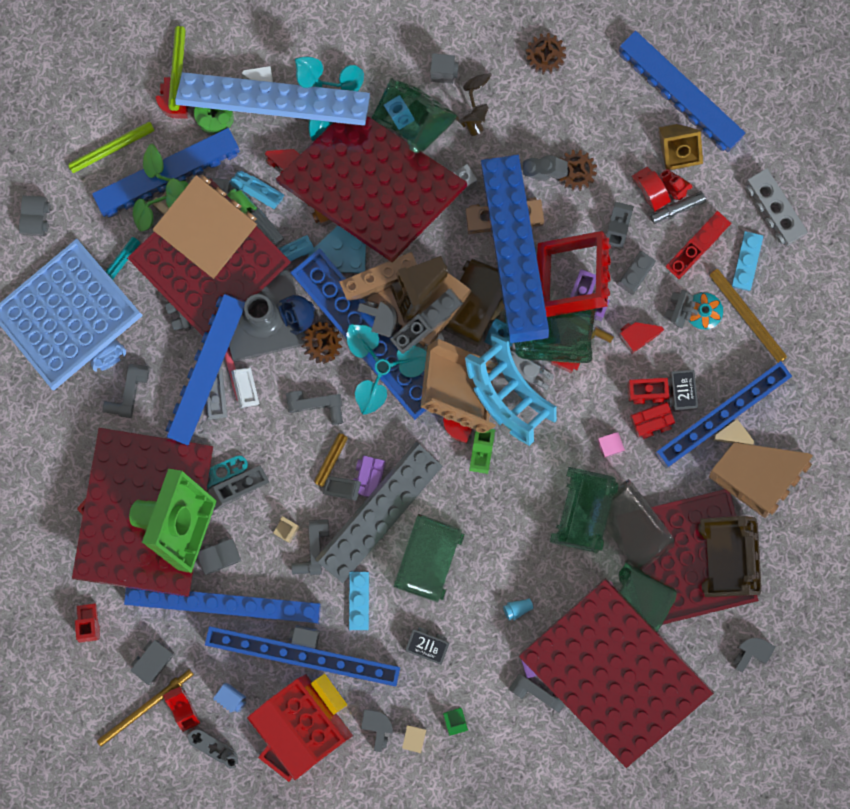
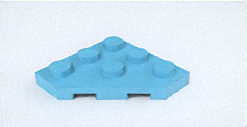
M337 226L314 247L315 250L311 251L308 256L310 257L320 248L341 273H362L365 271L366 244L340 226Z

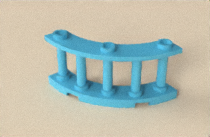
M493 333L491 335L492 348L480 358L472 354L465 357L469 379L474 381L476 387L473 389L495 421L499 425L503 423L511 430L509 433L530 446L534 442V428L545 418L552 422L557 421L556 406L537 394L524 380L513 361L509 340ZM495 355L498 365L487 373L486 362ZM502 372L508 384L500 392L496 393L491 381ZM514 389L522 398V401L510 411L502 402V399ZM529 405L539 414L527 424L518 418L517 415Z

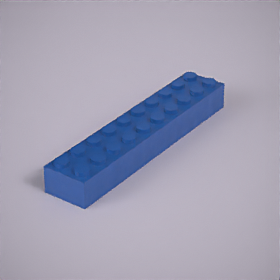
M519 155L481 160V171L509 342L517 343L548 338L549 327Z
M320 248L290 272L346 340L347 331L351 324L373 327L375 316L358 311L359 304L366 303L364 299H346L340 285V281L346 278ZM378 334L379 344L375 349H372L378 359H387L389 363L399 361L397 357L398 348L390 340L392 337ZM368 353L362 359L377 376L378 373L375 370L376 361ZM398 364L391 367L386 375H381V382L414 421L427 411L420 407L424 371L416 377H407L400 372Z

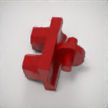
M669 169L664 170L659 175L667 192L676 200H682L686 197L687 190L693 188L691 183Z

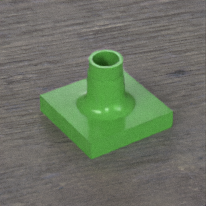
M168 469L157 501L136 500L130 509V523L134 527L146 530L142 543L177 570L192 573L217 501L183 471Z

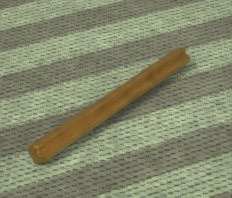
M719 269L710 273L712 280L778 363L787 358L785 352Z

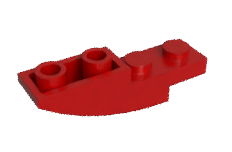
M717 210L665 267L680 279L732 223Z

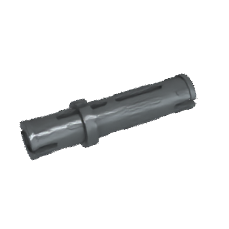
M699 191L676 203L666 204L664 208L649 214L651 221L655 225L665 219H672L681 212L705 203L706 198L704 193Z

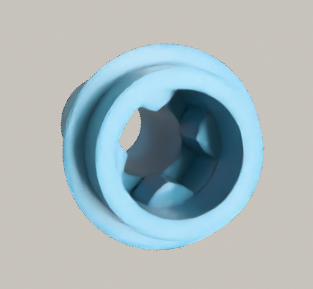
M530 599L507 602V605L503 606L506 618L508 620L513 619L514 621L533 609Z

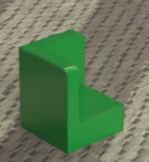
M462 708L443 713L449 736L468 731Z

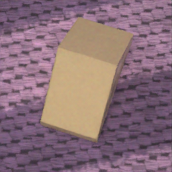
M738 419L713 437V441L732 444L734 442L748 445L754 444V440Z

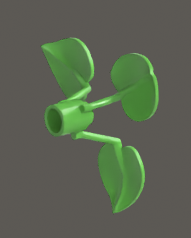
M150 144L146 149L143 157V168L148 177L154 178L156 176L159 179L168 181L166 185L167 195L147 203L144 199H139L135 202L133 220L140 232L149 230L153 224V212L149 208L150 205L166 199L167 206L170 208L188 186L186 181H179L178 179L160 175L164 165L162 157L154 144Z

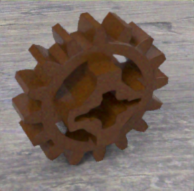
M541 33L539 39L534 36L533 43H528L530 49H526L525 54L528 55L526 61H531L529 67L535 66L536 73L540 69L542 70V75L545 74V71L552 74L553 69L559 71V65H564L562 59H566V54L563 53L566 51V47H561L563 41L557 42L556 35L550 38V33H547L546 37H543ZM547 47L548 57H546V60H544V51ZM535 58H538V59L540 60L541 64L538 63V62L535 60ZM552 60H555L554 63L548 65L549 62H551Z
M572 150L571 155L564 153L565 159L560 158L568 162L569 175L559 180V183L565 182V189L571 186V191H574L575 187H578V190L581 191L582 186L589 188L588 182H594L592 177H595L597 172L593 170L597 169V165H592L594 158L588 159V152L582 155V150H579L578 154H575V151ZM585 164L588 165L589 173L585 170ZM579 167L580 171L576 174L573 173V170ZM578 179L583 180V181H581V182H574L575 180H578Z
M317 322L304 331L307 336L301 338V340L305 341V344L301 345V347L307 349L304 354H310V361L316 359L317 364L321 362L325 364L335 360L334 356L340 354L337 349L342 348L338 344L342 338L337 337L340 333L339 331H333L334 325L328 327V322L322 324Z

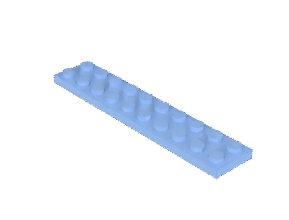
M182 72L175 101L176 105L365 125L370 93L321 87L303 88L300 85Z

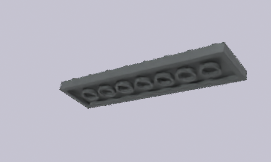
M415 442L315 560L341 583H344L350 576V572L356 569L443 466L419 443Z

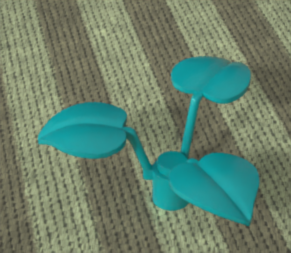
M309 56L295 58L297 82L303 88H322V85L341 87L340 90L359 91L363 84L364 72L356 65L345 66L339 74L340 83H332L318 79L323 73V64L319 59ZM309 119L310 139L315 141L333 122Z
M354 324L349 326L347 343L352 354L356 357L364 358L370 353L376 361L375 370L378 375L375 382L373 383L370 380L362 381L355 389L356 402L361 413L366 415L378 410L386 401V387L377 385L381 375H386L391 367L398 364L399 370L403 375L407 377L420 375L425 370L427 351L418 346H413L404 354L398 350L397 357L399 361L389 363L387 359H378L372 351L379 344L378 333L372 332V327Z

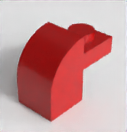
M164 77V83L160 84V93L163 96H156L159 108L170 118L188 119V106L179 105V110L177 111L169 109L171 77Z
M645 167L631 176L634 183L642 190L646 202L654 211L671 202L662 180L655 171L652 172L648 167Z
M443 418L444 429L449 437L467 444L473 428L462 426L456 421Z
M96 603L76 606V640L79 643L99 640L100 625L98 624Z
M178 687L163 695L182 732L200 724L197 713L185 690L183 691L181 687Z

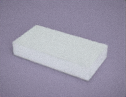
M251 367L232 370L231 374L239 408L258 405L259 400Z

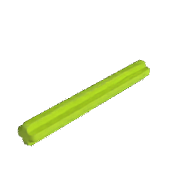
M176 26L174 33L168 104L171 111L179 110V105H176L175 99L183 68L186 32L183 26Z
M147 122L70 162L68 166L71 172L75 173L154 132V127L151 122Z

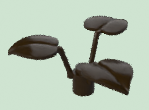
M487 73L475 76L464 84L463 89L464 91H469L472 104L470 111L462 114L459 118L451 110H448L447 105L438 106L430 110L423 117L419 127L435 124L441 121L446 114H450L463 128H467L471 136L480 134L484 130L481 123H485V116L489 107L487 104L475 106L473 91L482 88L489 81L492 74Z

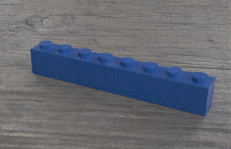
M636 30L620 45V57L626 62L630 61L638 74L641 75L643 73L647 77V82L652 87L657 86L661 90V95L666 100L671 99L675 103L674 107L679 112H685L689 116L688 120L693 125L700 126L703 129L702 133L707 138L715 140V145L721 151L725 150L728 153L744 137L746 132Z
M227 128L163 159L164 169L160 175L178 179L179 181H186V178L191 175L202 174L204 172L203 169L217 167L221 164L220 161L226 158L231 160L237 157V153L240 150L230 129ZM142 169L92 193L102 215L110 218L117 215L118 211L123 208L130 209L134 207L135 202L139 199L146 201L152 198V194L158 191L159 193L165 192L168 181L159 179L156 176L150 178Z
M226 293L223 297L219 296L215 306L219 308L217 314H212L208 323V325H211L209 333H204L201 341L204 343L202 351L198 349L194 358L197 361L195 368H190L187 378L190 379L187 386H183L180 396L183 397L181 403H176L173 410L175 418L173 421L169 420L165 431L168 432V438L189 445L243 313L246 301Z
M780 361L659 449L655 455L667 469L789 380L792 375Z

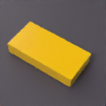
M323 674L311 683L333 715L347 706V703L326 674Z

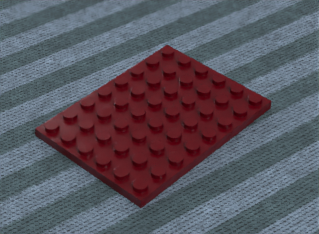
M368 116L366 117L365 125L333 122L276 178V182L392 263L467 187L465 180Z
M99 427L72 579L189 597L193 570L192 573L177 570L142 543L146 530L132 526L129 514L136 500L157 501L168 469L183 471L206 491L213 446L191 442L189 445H185L173 439Z
M606 578L519 654L520 659L625 768L629 767L714 694L713 690Z

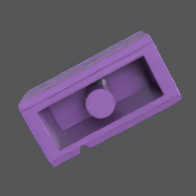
M363 456L362 460L358 459L356 471H359L358 477L353 480L361 482L359 496L369 497L381 483L386 461Z

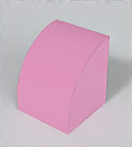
M613 433L597 440L603 458L625 451L619 433Z

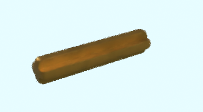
M341 433L337 435L314 480L316 485L321 487L325 485L326 479L330 475L348 439L346 435Z

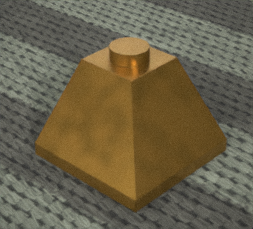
M680 124L659 127L660 145L666 169L674 170L703 164L701 131L699 129Z

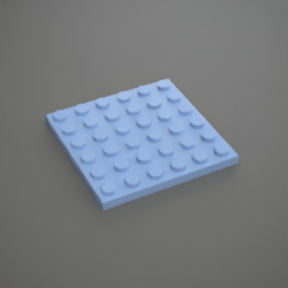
M75 239L0 302V326L53 391L143 316L78 239Z

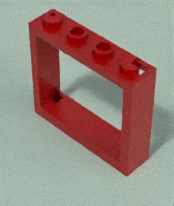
M603 231L538 243L537 263L547 317L608 307V296H610L608 265L611 264L609 256L611 245L609 244V238L606 237ZM597 246L596 293L550 301L551 254Z

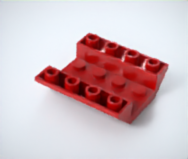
M307 674L297 678L247 717L294 780H297L315 764L354 736L337 713L334 715L331 713L311 685L312 681Z

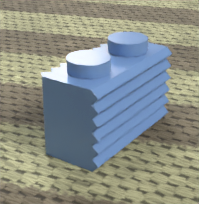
M228 683L223 684L213 698L214 701L217 700V703L223 705V708L226 707V710H229V712L236 711L238 713L246 705L244 701L246 696Z

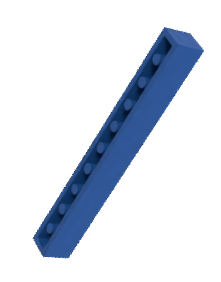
M126 588L124 605L318 624L321 604L192 591H190L189 597L133 588Z
M210 626L205 646L395 687H397L401 668Z

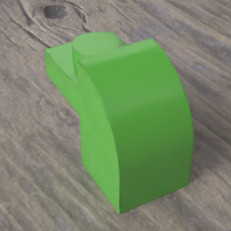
M490 429L485 433L475 432L469 471L488 474L495 429Z

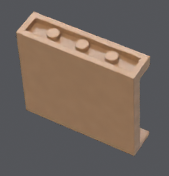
M202 174L201 177L196 175L152 230L214 279L258 223L255 222L257 218L250 212L245 214L240 210L242 206L234 199L230 202L225 197L226 193L219 187L214 189L209 185L211 181Z
M437 339L427 346L420 407L428 410L430 413L441 415L445 419L456 421L462 426L473 428L480 433H485L494 428L496 424L489 422L490 414L473 389L476 386L473 379H469L465 357L469 354L478 358L480 356ZM487 361V373L493 370L498 364L492 361Z

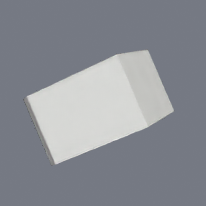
M270 66L244 70L242 72L244 79L273 82Z

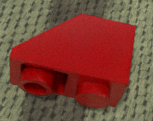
M295 149L272 150L265 153L266 162L272 168H279L281 170L280 174L300 155Z

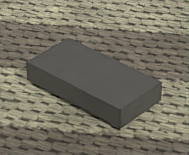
M328 476L323 494L357 501L361 482Z

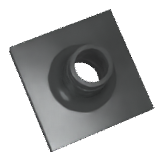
M290 269L281 271L258 294L252 295L246 300L243 313L229 345L234 362L301 347V345L305 344V341L301 340L302 337L306 336L304 331L297 335L291 333L290 330L292 328L290 325L285 326L279 312V306L282 305V303H279L280 300L297 295ZM261 303L268 304L269 308L265 316L254 318L250 315V311L255 305Z

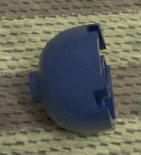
M292 295L279 301V303H282L279 306L280 316L285 326L290 325L292 328L290 330L291 333L297 335L312 325L315 311L312 302L300 295Z

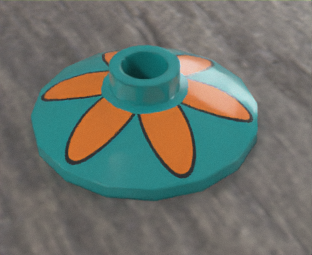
M710 293L694 295V309L698 311L697 316L691 315L689 322L701 330L715 327L723 316L721 301ZM707 307L708 313H703L702 308Z

